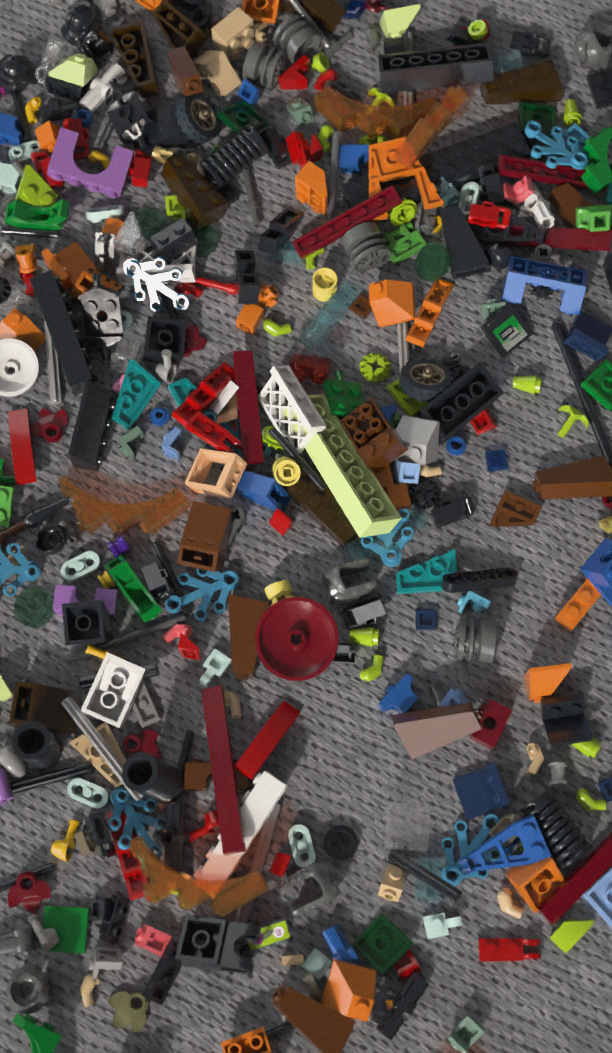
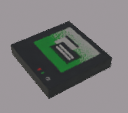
M511 303L507 304L480 326L502 358L506 357L533 335Z

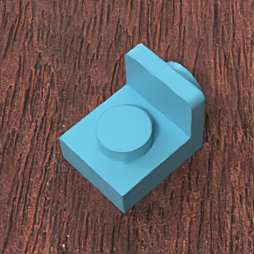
M468 591L467 595L462 594L457 603L460 606L458 612L462 614L468 603L471 605L470 608L478 613H481V611L486 613L491 601L472 591Z

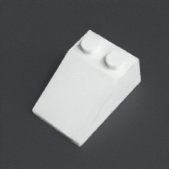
M107 652L81 711L118 728H123L146 669Z

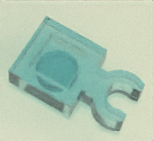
M440 177L442 184L436 186L435 183L433 184L437 189L436 192L444 202L443 205L455 204L462 198L451 182L448 184L444 177Z

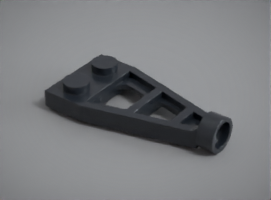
M477 200L476 204L482 205L484 201ZM499 211V217L503 218L504 212ZM511 213L509 226L503 233H491L488 226L482 227L478 224H470L476 239L486 243L536 242L545 244L548 235V229L538 228ZM513 223H518L525 227L522 236L510 235Z

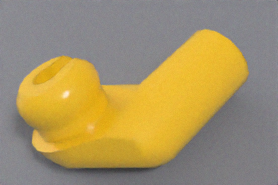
M33 97L25 107L29 124L38 122L36 113L42 104V100L39 97Z
M97 150L92 151L88 155L91 163L95 164L99 161L105 170L110 164L108 156Z

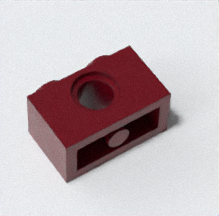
M489 699L487 704L483 702L479 709L483 720L480 721L482 729L471 733L470 739L493 750L513 710ZM484 720H492L494 722V728H486L484 725Z

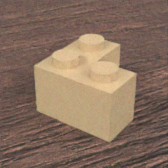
M207 50L193 61L200 74V78L207 79L219 96H226L241 84L238 72L232 68L228 55L223 51Z

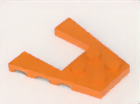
M406 137L369 145V198L381 192L380 183L415 175L424 210L443 206V200L436 192L437 189L429 180L426 170L421 166L416 153ZM386 212L370 222L388 219V213Z

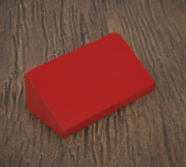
M181 633L178 643L181 656L201 660L202 655L199 648Z

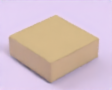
M281 956V962L283 966L303 964L304 956Z

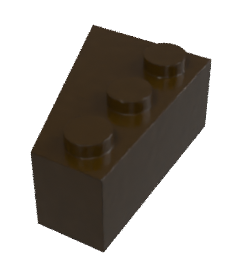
M162 0L152 13L172 49L185 46L191 59H193L209 38L200 28L166 0Z
M287 0L282 10L291 15H299ZM298 0L315 24L321 30L332 34L347 11L333 0Z

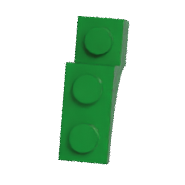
M606 126L598 132V136L594 137L592 135L584 142L586 145L581 150L590 162L581 178L594 195L612 182V171L607 158L608 145L612 139V127L608 128Z
M121 554L104 565L115 584L142 620L146 623L155 619L162 609Z
M16 1013L12 1022L27 1034L31 1045V1053H53L61 1038V1035L55 1031L56 1026L47 1021H44L43 1024L38 1023L39 1019L28 1013L25 1016Z

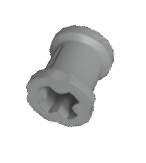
M6 242L1 243V267H5L6 261L16 253Z
M567 762L549 763L548 767L551 769L550 786L569 785V781L566 780L565 767H567Z

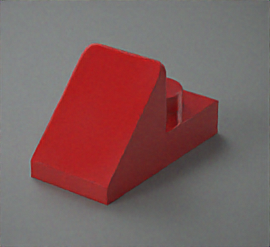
M303 55L279 77L280 89H307V79L304 76L309 72L308 57Z

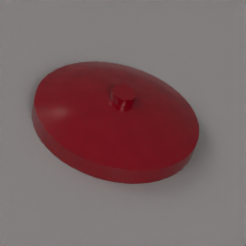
M290 597L274 603L260 618L255 632V647L263 665L277 677L289 681H306L322 674L333 662L339 646V632L332 615L318 602L304 597Z

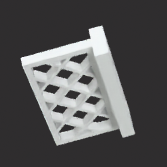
M146 240L122 242L119 268L116 270V275L121 285H133L132 278L128 277L123 270L124 263L128 259L135 258L141 253L145 256L140 260L141 263L155 260L152 258L156 255L154 250L149 254L144 251L150 247ZM197 245L190 248L187 252H183L182 256L177 260H170L172 264L165 265L161 270L153 268L144 271L153 275L170 272L173 268H180L183 274L179 280L161 282L163 284L195 282ZM126 248H135V249H136V250H135L132 254H130V255H129L128 253H126ZM186 258L190 261V264H180ZM158 260L157 264L163 266L161 265L163 262ZM135 265L131 267L133 271L137 270ZM174 271L173 275L179 277V273ZM140 278L141 285H146V281Z
M273 366L270 370L272 376L257 398L275 428L301 455L315 434L326 428V424L290 366ZM276 382L279 385V391H276ZM268 393H270V404L265 398ZM276 393L279 394V405H276ZM285 397L288 400V406H285ZM276 408H279V419L276 416ZM285 409H288V420H285ZM294 411L298 416V421H294ZM285 423H288V434L285 431ZM294 424H298V435H294ZM304 428L308 432L306 436H304ZM294 438H298L297 449L294 446Z

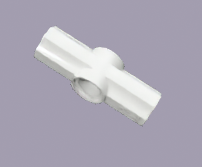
M112 64L102 77H96L91 83L90 90L79 101V105L93 113L112 94L113 89L109 81L115 78L119 84L126 76L122 67L118 64Z
M532 182L534 193L524 200V206L531 212L539 228H551L555 224V218L549 209L550 204L543 199L537 186Z

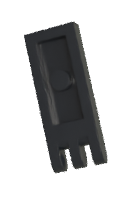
M170 941L167 944L142 994L145 998L160 1005H163L182 967V964L175 959L178 944L174 941Z

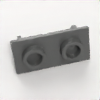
M421 199V202L418 203L419 216L415 220V229L418 230L423 238V233L430 235L434 231L436 218L429 216H436L438 207L424 210Z
M96 232L95 266L100 273L105 274L107 270H114L115 234Z

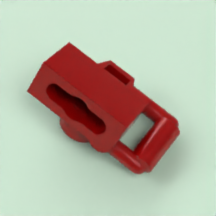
M81 118L66 119L63 121L64 128L79 133L76 149H85L83 152L74 153L73 160L87 159L90 154L88 130L82 128Z
M294 131L286 138L292 164L300 165L301 170L308 163L307 159L310 157L311 149L309 141L304 138L303 132Z
M139 149L134 150L132 162L129 165V176L132 180V186L147 188L152 158Z
M46 151L32 152L30 157L35 165L36 173L39 176L40 174L42 175L41 178L52 190L63 186L62 180L56 181L47 175L51 159Z
M484 201L482 205L471 203L468 223L478 224L482 227L506 229L509 226L512 212L510 208L496 206L492 202ZM499 211L504 212L502 223H498Z

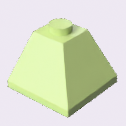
M420 4L384 11L380 25L385 37L392 39L401 38L416 19L420 10Z
M78 53L64 59L49 72V76L84 86L98 73V68L93 59Z

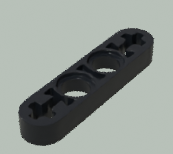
M512 568L449 573L442 577L441 588L446 592L456 593L511 587L516 584L518 573Z

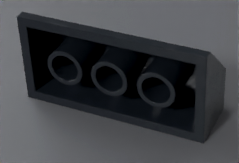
M479 362L420 411L424 419L440 421L438 443L446 442L502 396L504 392L482 362Z
M86 381L68 456L74 468L97 471L98 466L103 464L104 455L101 453L103 447L106 448L108 443L106 432L107 429H111V411H114L117 401L114 400L111 391L91 381Z

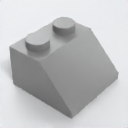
M403 415L396 431L408 450L397 459L422 465L437 461L440 421Z

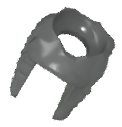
M612 24L592 28L579 34L574 42L575 55L579 58L581 65L592 69L607 65L609 56L612 55V46H601L611 43Z
M361 558L359 560L334 564L323 572L322 585L327 590V597L331 604L339 605L352 602L363 597H369L374 593L373 589L377 584L376 581L345 588L340 579L343 576L365 571L369 559Z
M312 863L282 880L281 889L285 890L309 877H314L323 891L293 906L291 911L293 915H301L306 911L319 908L325 903L333 901L338 896L340 889L337 887L336 881L332 880L329 875L330 867L328 864Z
M28 966L13 972L11 979L7 983L8 988L6 990L9 1006L22 1014L35 1013L45 1006L46 1008L53 1005V998L50 996L51 991L48 982L51 979L50 974ZM26 981H31L36 987V994L29 1000H23L22 985Z

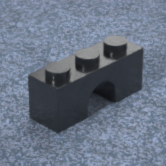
M235 250L233 273L238 304H258L260 283L258 274L255 273L256 260L254 251Z

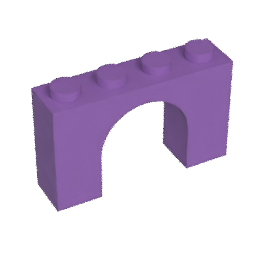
M60 127L47 175L56 181L63 180L75 187L82 186L94 193H104L109 198H120L134 151L115 145L107 169L98 174H88L81 171L73 160L79 133Z

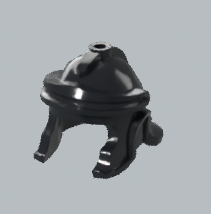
M78 1L68 7L69 12L66 15L65 24L61 27L63 38L73 46H77V39L83 40L82 36L92 30L93 25H95L98 19L97 10L86 1Z
M93 25L92 30L82 36L83 40L77 39L78 53L93 59L97 68L102 65L101 61L105 62L110 55L114 54L112 51L114 45L97 25Z
M8 54L0 60V81L3 79L8 83L14 84L9 94L20 93L28 85L40 82L41 72L36 64L30 61L27 56Z

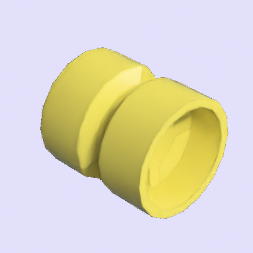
M329 268L318 269L312 277L313 295L320 301H330L337 293V275Z
M286 456L274 461L272 473L277 482L283 486L294 485L300 478V468L292 458Z
M289 580L275 582L264 590L268 601L272 602L270 606L280 600L295 597L291 595L293 589Z

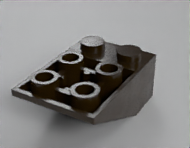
M16 681L9 724L13 727H18L25 722L36 721L43 724L51 732L76 734L77 724L63 707L62 701L70 696L80 708L82 692Z

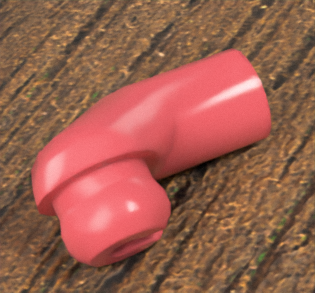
M175 624L162 638L169 644L176 637H180L181 633L187 638L191 637L193 630L189 625Z

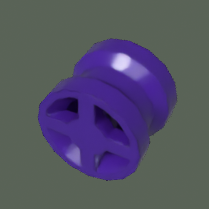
M121 535L114 542L110 541L107 543L115 558L120 554L122 556L131 552Z

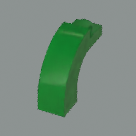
M16 199L7 205L4 222L17 228L56 231L63 228L64 220L69 215V201L62 199L49 207H36Z

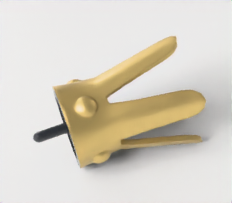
M158 145L154 150H150L152 152V159L165 164V159L163 158H169L173 156V152H178V150L164 149Z

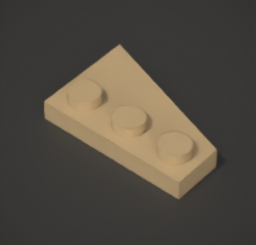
M105 722L96 727V730L124 765L126 758L108 723ZM85 734L69 742L116 788L123 786L122 782Z

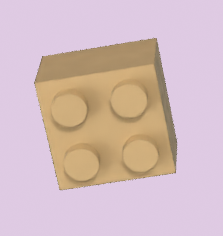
M239 7L211 29L213 50L225 52L230 62L237 60L245 49H250L251 45L255 42L253 19Z

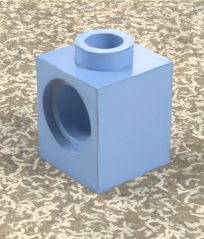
M395 459L392 478L401 483L418 484L420 464Z

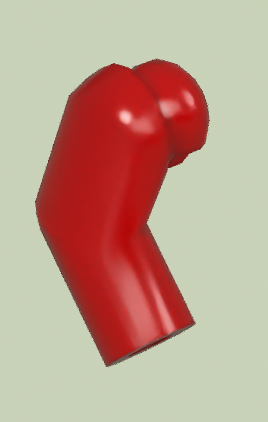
M330 68L319 74L313 86L314 89L322 91L327 80H337L338 73L335 72V69Z
M20 272V278L27 285L25 295L34 297L35 292L30 278L34 277L33 273Z
M191 282L179 283L174 287V291L178 294H192L198 299L204 292Z

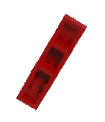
M224 361L201 381L200 386L187 396L183 404L173 411L172 417L186 427L197 411L203 414L213 404L227 384L235 380L234 368Z
M28 409L9 411V432L16 484L37 482L35 453Z
M283 701L246 749L234 768L250 779H253L273 754L275 748L285 737L301 712L286 701Z
M122 809L120 815L121 826L117 831H111L122 874L125 878L129 898L132 901L150 895L152 892L134 828L131 834L132 844L129 849L122 850L118 846V841L123 834L127 819ZM113 812L107 813L108 821ZM115 821L111 822L113 826H118ZM122 840L124 845H128L127 840Z

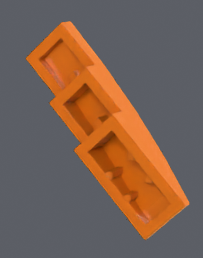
M438 277L435 279L423 301L421 309L415 317L414 324L407 334L406 341L420 347L425 346L454 287L453 283Z

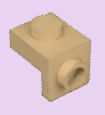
M387 863L378 896L389 901L398 902L407 871L399 866Z

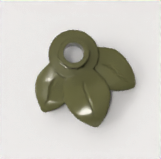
M120 991L108 999L107 1003L112 1008L117 1009L113 1016V1028H124L130 1025L133 1031L137 1033L145 1026L147 1020L145 1011L148 1008L149 999L142 996V991H135L131 994ZM136 998H140L142 1000V1004L140 1007H136L134 1005V1000Z

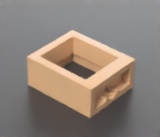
M200 448L185 484L196 493L232 499L247 463L234 453ZM212 464H224V469L216 486L204 484Z

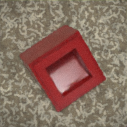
M315 134L312 135L310 162L312 163L323 157V147Z
M484 409L470 421L477 435L498 427L488 409Z
M277 508L269 524L284 536L293 527L292 519L280 508Z
M277 852L269 872L283 878L291 861V856Z
M410 949L394 966L401 981L411 977L413 972L417 974L421 971Z

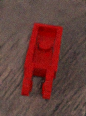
M199 411L186 425L188 431L217 450L220 449L221 452L235 454L233 449L224 444L226 440L236 448L242 446L241 441L230 434L228 430Z
M478 939L479 962L541 959V954L538 953L523 954V945H540V939Z

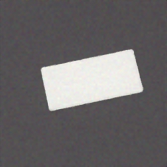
M230 381L210 406V409L219 414L239 387Z

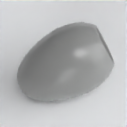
M7 745L0 750L1 769H4L6 774L13 778L19 779L23 777L27 771L26 762L15 754L12 745Z

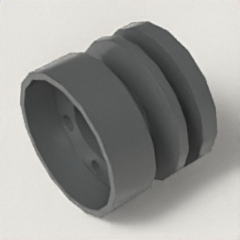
M297 14L285 19L278 26L273 36V44L279 50L285 51L287 58L293 64L303 55L309 59L312 58L322 42V37Z
M255 41L245 58L243 78L254 83L260 79L262 86L267 85L268 88L275 89L279 82V77L284 73L287 53L283 50L278 51L275 47L269 52L267 44Z
M365 222L356 225L347 231L341 239V243L346 253L350 255L349 260L353 263L352 266L356 272H366L379 267L391 255V251L386 241L382 239L383 235L375 222Z
M459 617L454 635L456 660L462 661L465 651L467 661H471L473 652H477L478 662L492 663L496 645V620L481 618L479 627H475L474 618L470 617L467 627L465 617Z

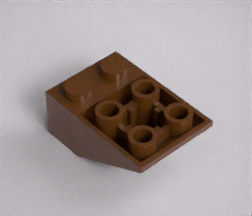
M372 397L340 420L341 425L365 465L375 473H378L408 450L398 432Z
M193 501L181 538L177 564L217 572L224 568L232 508Z

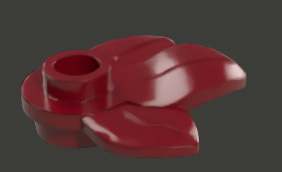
M366 0V9L371 12L380 13V10L395 9L382 5L380 0Z
M188 324L186 326L185 345L187 347L184 348V358L190 356L193 351L202 350L207 343L206 338L199 337V328L196 324Z
M42 408L38 418L39 423L30 425L31 432L36 437L45 438L49 443L60 441L63 437V429L68 424L66 411L61 409L54 415L52 412ZM56 431L57 434L55 436H50L51 432Z
M143 730L138 735L129 734L123 739L122 747L128 754V758L138 752L151 754L158 759L162 758L159 747L154 744L158 738V733L153 730ZM131 741L137 742V746L135 748L129 747V743Z
M23 871L18 875L16 884L9 889L8 905L10 908H13L22 903L28 912L35 914L40 906L41 899L51 897V890L46 882L38 880L34 872ZM25 878H30L31 884L26 885L24 884L23 880Z

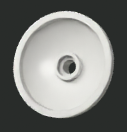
M2 339L0 340V396L13 397L21 395L28 391L37 380L39 374L38 358L33 349L23 341ZM14 368L15 372L13 374H9V369Z

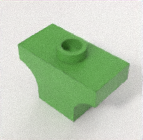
M612 204L576 207L577 228L588 229L590 232L610 230V226H612Z

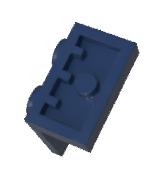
M580 310L564 343L597 362L609 350L605 345L611 335L612 328Z
M495 762L486 765L483 769L453 779L454 787L467 820L507 807L510 804Z

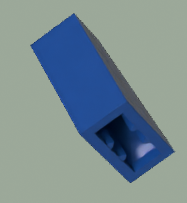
M248 471L243 472L235 490V494L273 511L280 508L284 512L291 499L276 479Z

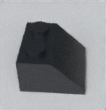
M183 218L175 219L145 237L150 247L159 257L165 258L166 263L197 245L193 230Z
M148 316L143 361L164 362L162 351L165 349L171 350V361L183 359L187 321Z
M103 600L62 604L65 645L113 641L112 620Z

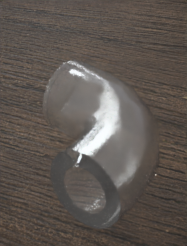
M54 38L48 39L41 61L35 70V76L39 82L45 84L44 79L46 75H49V72L60 63L66 48V44Z

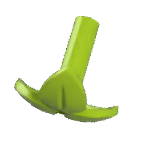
M379 88L369 90L367 95L377 97L365 113L366 117L371 119L384 101L389 104L392 111L394 110V103L387 93H382Z
M568 405L559 408V411L569 412L570 416L558 432V436L564 439L577 419H580L585 427L588 428V419L579 410Z

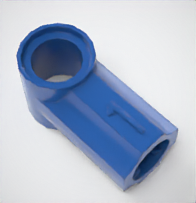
M339 924L322 932L332 952L331 956L333 959L355 965L360 963L351 944H348Z

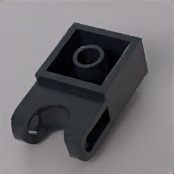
M185 915L175 959L185 967L251 975L254 964L248 958L240 956V949L246 942L258 941L261 929L253 924Z

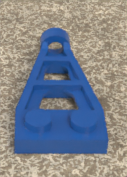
M533 814L511 823L472 852L459 858L458 862L465 876L475 871L533 864L551 857V853ZM512 836H518L524 847V852L518 855H508L503 848L504 842ZM494 846L497 847L501 858L491 862L485 861L483 853ZM472 860L474 865L471 866L469 861Z

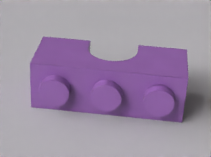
M56 585L53 610L55 613H58L59 617H63L62 604L79 602V590L76 586ZM97 588L96 596L92 601L103 600L110 618H117L118 591Z

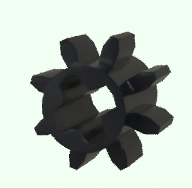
M530 285L533 288L530 294L535 295L537 300L540 298L547 300L549 295H552L554 292L553 289L547 286Z

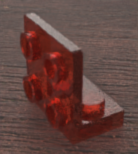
M293 354L292 359L289 361V366L298 381L306 379L312 380L316 384H323L326 378L329 379L332 359Z

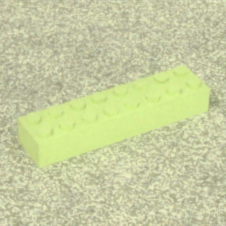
M324 394L308 395L325 422L326 428L315 434L305 448L360 538L390 533L402 519L372 470L365 465L341 425L338 416L331 415L328 401ZM285 409V417L287 418V420H288V409ZM294 411V421H298V416ZM294 424L296 435H298V424ZM304 428V436H306L308 432Z

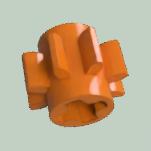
M272 284L260 285L258 304L260 306L267 307L269 305L272 308L278 303L279 292Z

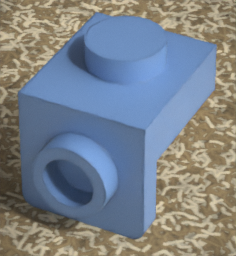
M176 426L172 431L169 430L165 434L161 447L164 451V456L170 460L176 459L179 461L181 459L180 452L174 448L183 435L182 431Z
M451 688L440 703V706L468 703L469 700L466 699L467 694L459 688L456 690Z

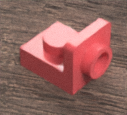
M524 176L514 186L506 182L502 185L504 198L516 205H519L534 193L532 179L528 176Z
M143 924L135 934L136 941L134 944L162 956L172 936Z

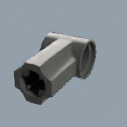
M32 928L15 930L11 934L0 935V956L35 950Z

